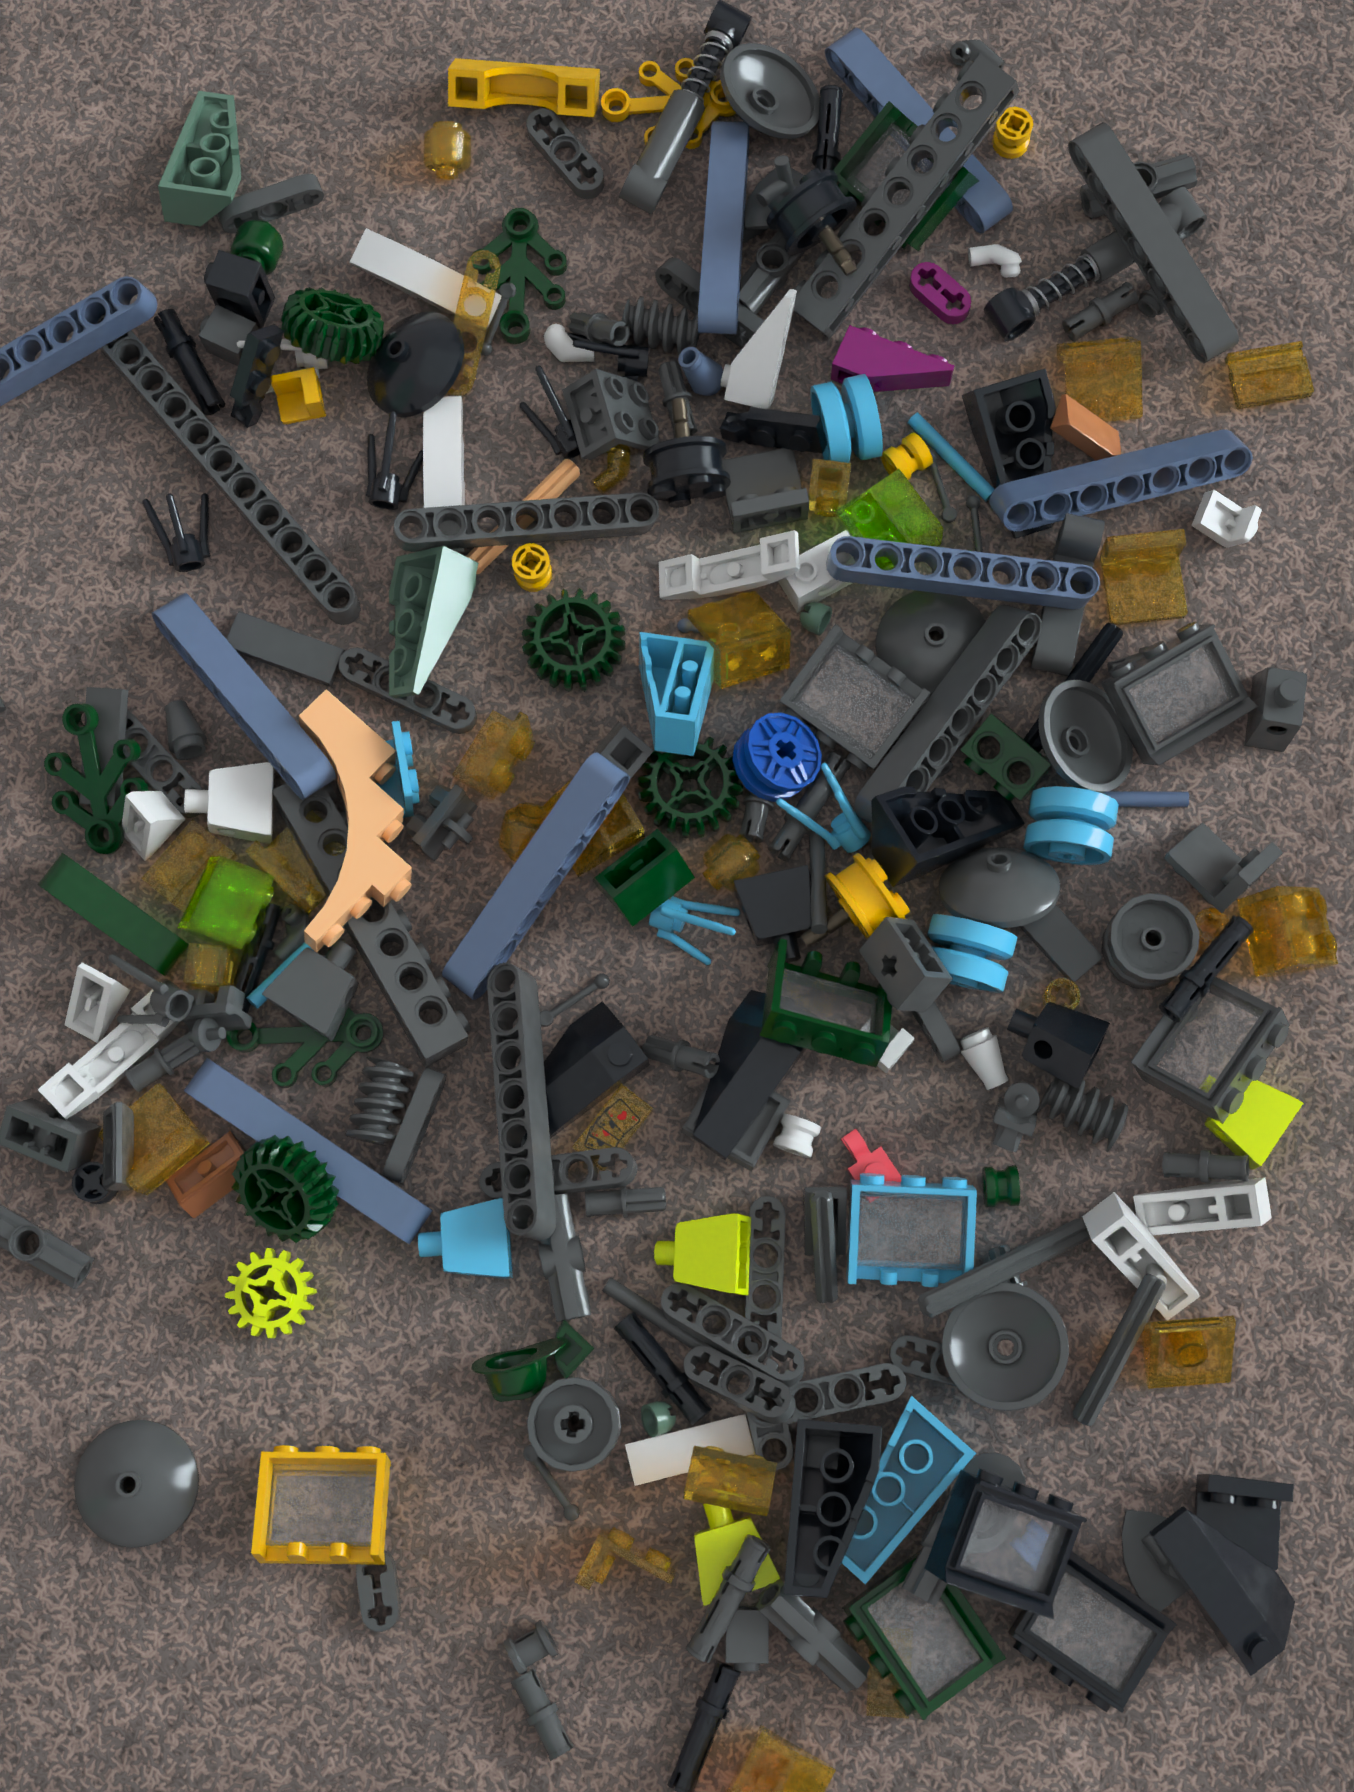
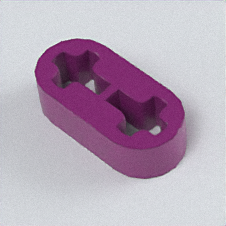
M924 262L914 267L909 284L911 293L945 323L954 325L963 322L969 315L971 307V297L967 290L934 263ZM930 276L934 278L933 286L928 283L924 286L920 285L921 277L924 279H928ZM957 300L961 302L960 310L956 307L951 310L947 309L948 301L951 303Z

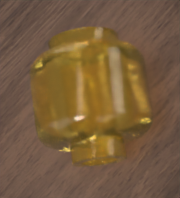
M438 121L433 123V128L425 132L423 163L425 167L436 172V178L443 180L457 179L458 173L469 169L471 164V136L462 129L460 123Z
M524 802L505 812L498 843L501 850L509 855L511 860L517 861L548 816L545 809L537 804Z
M741 833L737 837L732 834H725L703 854V863L707 869L702 874L717 891L724 886L727 890L736 892L734 880L755 876L760 870L757 860L761 855Z

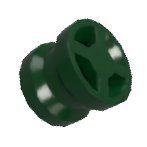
M992 1166L983 1167L982 1187L985 1207H995L998 1203L1019 1206L1020 1181L1017 1166H1007L1004 1170H995Z

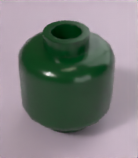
M250 220L244 222L238 228L231 244L230 254L261 263L265 274L269 275L278 264L284 242L280 233L268 222Z

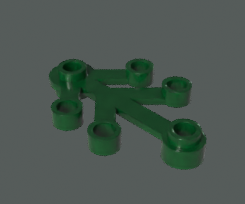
M515 208L509 211L502 222L503 232L485 248L478 249L471 255L473 270L478 274L484 275L492 271L494 267V261L492 260L512 245L511 257L482 283H479L494 292L509 280L510 283L515 285L516 294L514 297L509 298V311L500 320L502 337L511 344L523 343L528 339L531 331L529 319L524 314L526 280L543 295L544 304L547 308L558 310L566 302L564 289L560 285L553 284L527 258V245L544 259L546 271L553 276L562 275L566 271V256L563 252L551 247L538 234V220L532 212L525 208ZM518 225H525L527 227L523 231L514 230ZM480 258H486L489 260L488 263L483 266L476 264V261ZM554 259L562 261V264L558 267H552L549 263ZM552 293L561 295L557 301L549 300L548 296ZM515 326L522 328V332L518 334H511L509 331Z
M72 704L64 710L62 722L69 733L78 736L85 776L72 766L70 756L64 752L48 754L44 761V767L50 775L59 776L90 800L92 814L79 805L78 795L71 790L56 792L52 797V807L57 813L66 814L85 829V840L91 849L100 854L114 853L122 846L124 841V830L121 824L125 796L131 792L132 783L137 786L138 791H148V786L143 779L138 777L124 780L120 787L121 795L110 811L107 796L127 763L134 762L140 757L141 749L139 744L133 739L117 741L113 747V755L102 772L94 730L99 722L98 713L89 704ZM84 712L87 717L86 726L82 723L81 716ZM125 744L130 748V756L128 758L123 753ZM56 758H59L61 761L60 770H57L55 767ZM64 796H66L69 801V806L67 809L62 804V799ZM105 828L109 832V841L105 839L103 834Z
M348 1007L342 1021L343 1025H340L335 1038L332 1040V1042L343 1043L326 1062H319L313 1067L311 1075L315 1083L322 1087L332 1085L337 1079V1072L356 1052L368 1053L375 1050L381 1044L384 1037V1029L378 1018L369 1013L355 1014ZM251 1022L250 1029L232 1030L226 1033L228 1044L241 1053L251 1052L258 1045L303 1043L285 1063L276 1065L272 1070V1080L282 1088L293 1086L298 1078L297 1073L328 1042H331L302 1022L300 1023L304 1027L258 1028ZM362 1027H369L371 1029V1035L367 1040H359L357 1037V1032ZM245 1030L251 1031V1041L247 1044H241L239 1042V1035ZM323 1067H328L331 1070V1076L326 1081L318 1079V1071ZM284 1068L290 1069L291 1078L287 1082H280L278 1079L279 1072Z

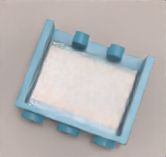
M861 1173L860 1180L850 1179L846 1271L848 1284H856L857 1279L880 1280V1283L883 1285H897V1281L921 1282V1285L925 1287H938L939 1283H946L974 1269L977 1190L973 1185H967L966 1178L943 1177L942 1184L926 1183V1177L902 1175L901 1182L884 1181L885 1175Z

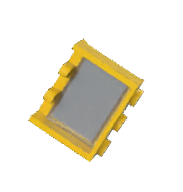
M287 1445L275 1446L273 1452L261 1451L251 1554L259 1563L385 1565L384 1546L391 1461L386 1453H381L380 1448L372 1446L357 1447L356 1452H340L339 1448L333 1446L315 1447V1452H298L299 1449L297 1447Z

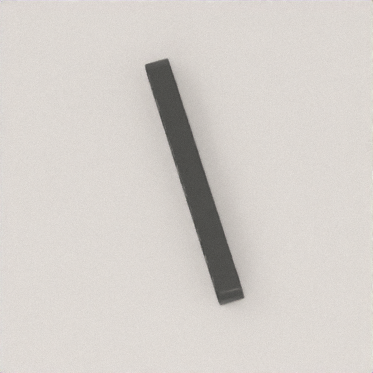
M106 313L100 316L98 323L104 319ZM131 330L101 347L100 350L325 614L336 624L346 625L354 622L360 614L361 607L350 583ZM139 357L135 363L127 364L130 359ZM162 383L159 389L149 391L152 385ZM181 409L185 410V412L181 416L174 418L172 417L175 411ZM208 436V439L202 444H194L197 438ZM226 462L231 463V466L227 470L217 471V468L221 464ZM247 489L255 490L250 497L240 498L243 491ZM278 516V520L274 524L269 526L263 525L266 518ZM293 543L302 544L298 551L294 553L286 552L289 545ZM317 570L326 571L321 579L316 581L309 580L313 572ZM346 597L350 599L349 603L343 608L337 609L332 607L333 603L339 598Z

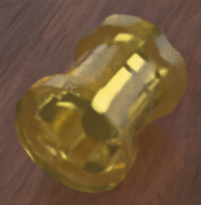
M1210 907L1203 909L1196 915L1195 921L1199 930V948L1206 950L1229 922L1224 912L1221 914L1216 908ZM1203 924L1206 926L1213 925L1215 932L1212 934L1210 932L1203 933L1200 927Z

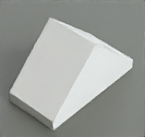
M132 791L125 796L122 819L124 838L146 861L185 820L184 816L162 791Z
M82 962L77 967L64 1025L99 1043L131 990Z

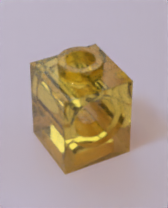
M189 943L183 982L192 989L218 992L220 986L232 985L236 973L238 954L228 946Z

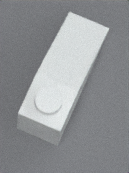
M789 289L736 355L731 365L725 364L721 378V386L726 387L724 400L756 408H770L775 396L797 290Z
M1265 1177L1248 1179V1181H1223L1133 1196L1136 1216L1152 1235L1262 1226L1272 1218Z
M1115 1192L1082 1216L1091 1240L1137 1289L1147 1273L1165 1282L1166 1288L1155 1308L1167 1321L1200 1297L1197 1290L1141 1220Z

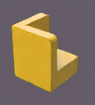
M314 367L270 376L271 385L277 396L280 419L283 424L326 417L321 385Z

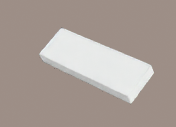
M746 1414L625 1444L635 1486L756 1455Z

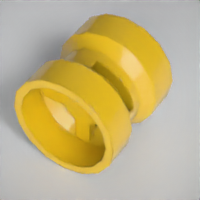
M1009 107L996 122L992 143L994 150L1001 157L1014 159L1022 156L1027 151L1033 129V119L1029 112L1023 108Z
M914 432L904 437L899 446L887 448L883 451L882 456H880L885 470L898 485H902L911 479L912 473L916 470L923 471L933 464L930 450L922 438Z
M526 543L514 551L512 568L517 584L529 592H538L545 589L552 579V567L547 551L541 545L535 543Z

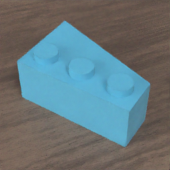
M639 632V670L655 751L694 756L714 680L715 642Z

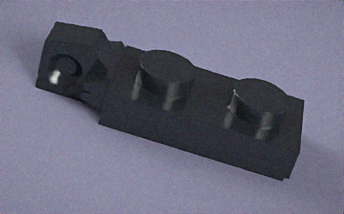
M275 324L247 334L230 396L234 398V405L230 416L237 419L246 428L257 424L263 412L260 402L264 400V395L271 386L270 376L274 364L281 353L280 344L284 331Z
M751 407L749 412L745 413L727 412L719 428L722 439L736 443L744 440L748 444L753 443V445L785 448L823 454L827 446L821 417L818 415Z

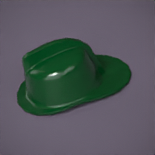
M562 1337L552 1338L521 1349L486 1355L476 1360L472 1364L471 1369L475 1373L484 1374L488 1387L496 1401L524 1400L533 1397L542 1389L546 1381L547 1357L562 1349L566 1345L567 1340Z

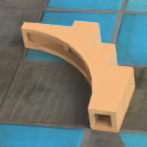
M327 689L299 715V725L323 752L335 770L336 781L345 803L348 838L347 851L339 878L324 907L304 930L305 943L316 953L324 945L327 947L332 946L342 936L345 930L342 926L352 916L358 919L369 909L372 904L371 897L384 907L391 899L395 902L399 901L412 886L409 882L411 880L412 867L383 842L385 840L387 843H390L402 831L404 827L402 824L404 808L376 784H384L395 772L396 750Z

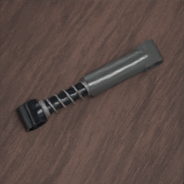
M723 0L717 2L704 30L706 37L705 43L700 46V55L694 58V67L687 71L688 79L683 80L681 89L672 92L637 163H634L619 194L620 199L651 215L653 214L677 162L705 111L703 97L705 93L710 92L709 85L711 81L717 79L715 73L717 69H721L723 58L732 49L740 45L752 16Z
M1185 187L1172 191L1159 202L1161 209L1181 241L1198 231L1207 220L1206 214ZM1114 231L1083 249L1075 264H1066L1061 272L1053 271L1051 278L1040 279L1037 286H1028L1026 290L1023 289L1022 291L1016 290L1013 287L1001 291L985 305L984 312L1004 341H1012L1030 329L1036 320V315H1039L1042 308L1049 309V304L1056 300L1061 302L1064 295L1069 292L1074 294L1075 289L1081 285L1087 287V282L1090 280L1100 284L1136 262L1118 233Z

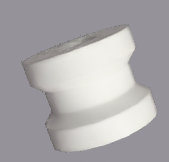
M783 1114L781 1120L783 1129L781 1134L775 1137L773 1145L786 1152L811 1158L813 1153L811 1144L813 1138L819 1135L821 1127L806 1119Z

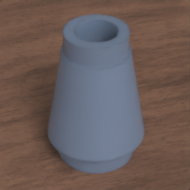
M687 347L680 353L678 358L679 364L694 393L711 396L722 388L723 368L719 363L695 347Z

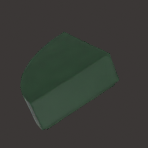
M564 1320L558 1328L555 1338H566L567 1343L562 1349L554 1353V1357L560 1373L567 1379L595 1348Z

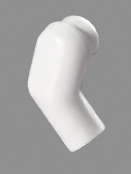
M993 244L968 248L970 267L998 264L1001 265L1000 273L1004 278L1016 277L1021 272L1019 263L1022 260L1019 254L1004 246Z
M552 324L546 329L544 334L546 347L559 361H595L594 351L573 346V340L565 332V328L562 325Z

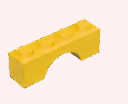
M455 58L448 68V107L486 109L497 105L523 104L544 107L554 111L557 115L594 117L599 107L600 69Z

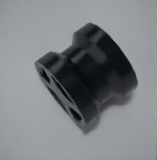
M99 1162L82 1164L76 1169L72 1178L73 1191L77 1197L92 1204L110 1202L118 1191L104 1190L101 1185L103 1164Z

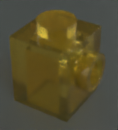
M813 459L808 493L809 510L822 517H836L837 514H845L852 463Z

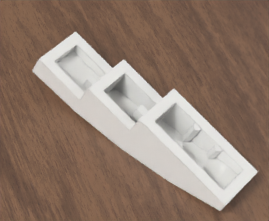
M367 228L349 262L414 298L418 297L449 315L454 314L483 331L487 330L502 297L500 294L439 262Z
M444 396L433 407L423 412L424 508L465 505L464 442L462 437L463 402L461 396ZM452 520L443 521L439 525V529L445 535H455L460 531L459 525ZM464 548L451 549V550H454V551H456V552H460V551H464Z

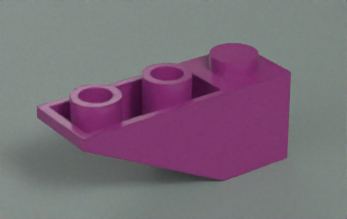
M849 325L833 360L830 379L842 384L845 378L866 374L873 392L944 387L950 385L955 365L948 363L945 358L939 355H926L916 351L912 346L903 341L893 342L882 338L869 328H856Z

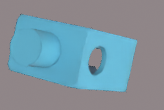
M503 1198L443 1212L440 1214L441 1231L418 1233L419 1256H442L444 1272L504 1279L513 1278L511 1236L504 1221Z

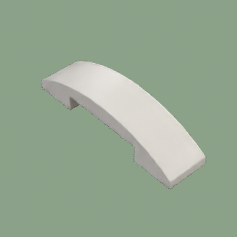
M793 530L760 538V545L700 559L690 554L658 562L660 598L662 600L721 596L758 588L786 578L800 570L798 532Z
M151 990L131 1008L133 1012L131 1015H155L150 1004V996L154 990ZM170 1020L166 1027L157 1024L121 1023L75 1064L67 1063L44 1083L38 1091L65 1119H68L126 1076L125 1071L133 1068L147 1057L181 1021L175 1022Z

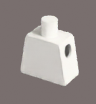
M269 762L210 770L208 790L185 789V813H208L207 825L210 833L272 844L274 767Z

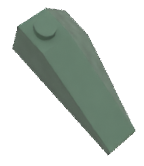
M198 91L158 185L165 222L201 227L232 203L241 181L234 95Z
M445 546L396 557L389 590V603L395 606V619L389 622V634L395 636V648L389 655L390 697L401 698L419 695L472 598V593L476 586L478 562Z

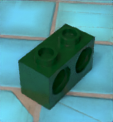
M993 714L989 715L960 749L967 755L963 762L979 776H982L985 771L997 781L993 788L1010 802L1015 797L1020 801H1024L1053 768L1048 759ZM988 737H995L1000 743V752L993 759H985L980 752L982 741ZM1018 762H1024L1030 768V778L1021 785L1015 784L1010 778V769Z

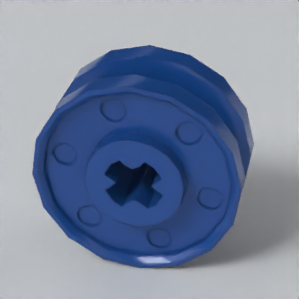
M782 712L769 713L756 720L749 729L740 735L734 745L733 763L737 776L746 789L758 798L771 802H776L778 798L787 801L798 794L805 786L814 781L821 769L822 753L813 732L798 718Z

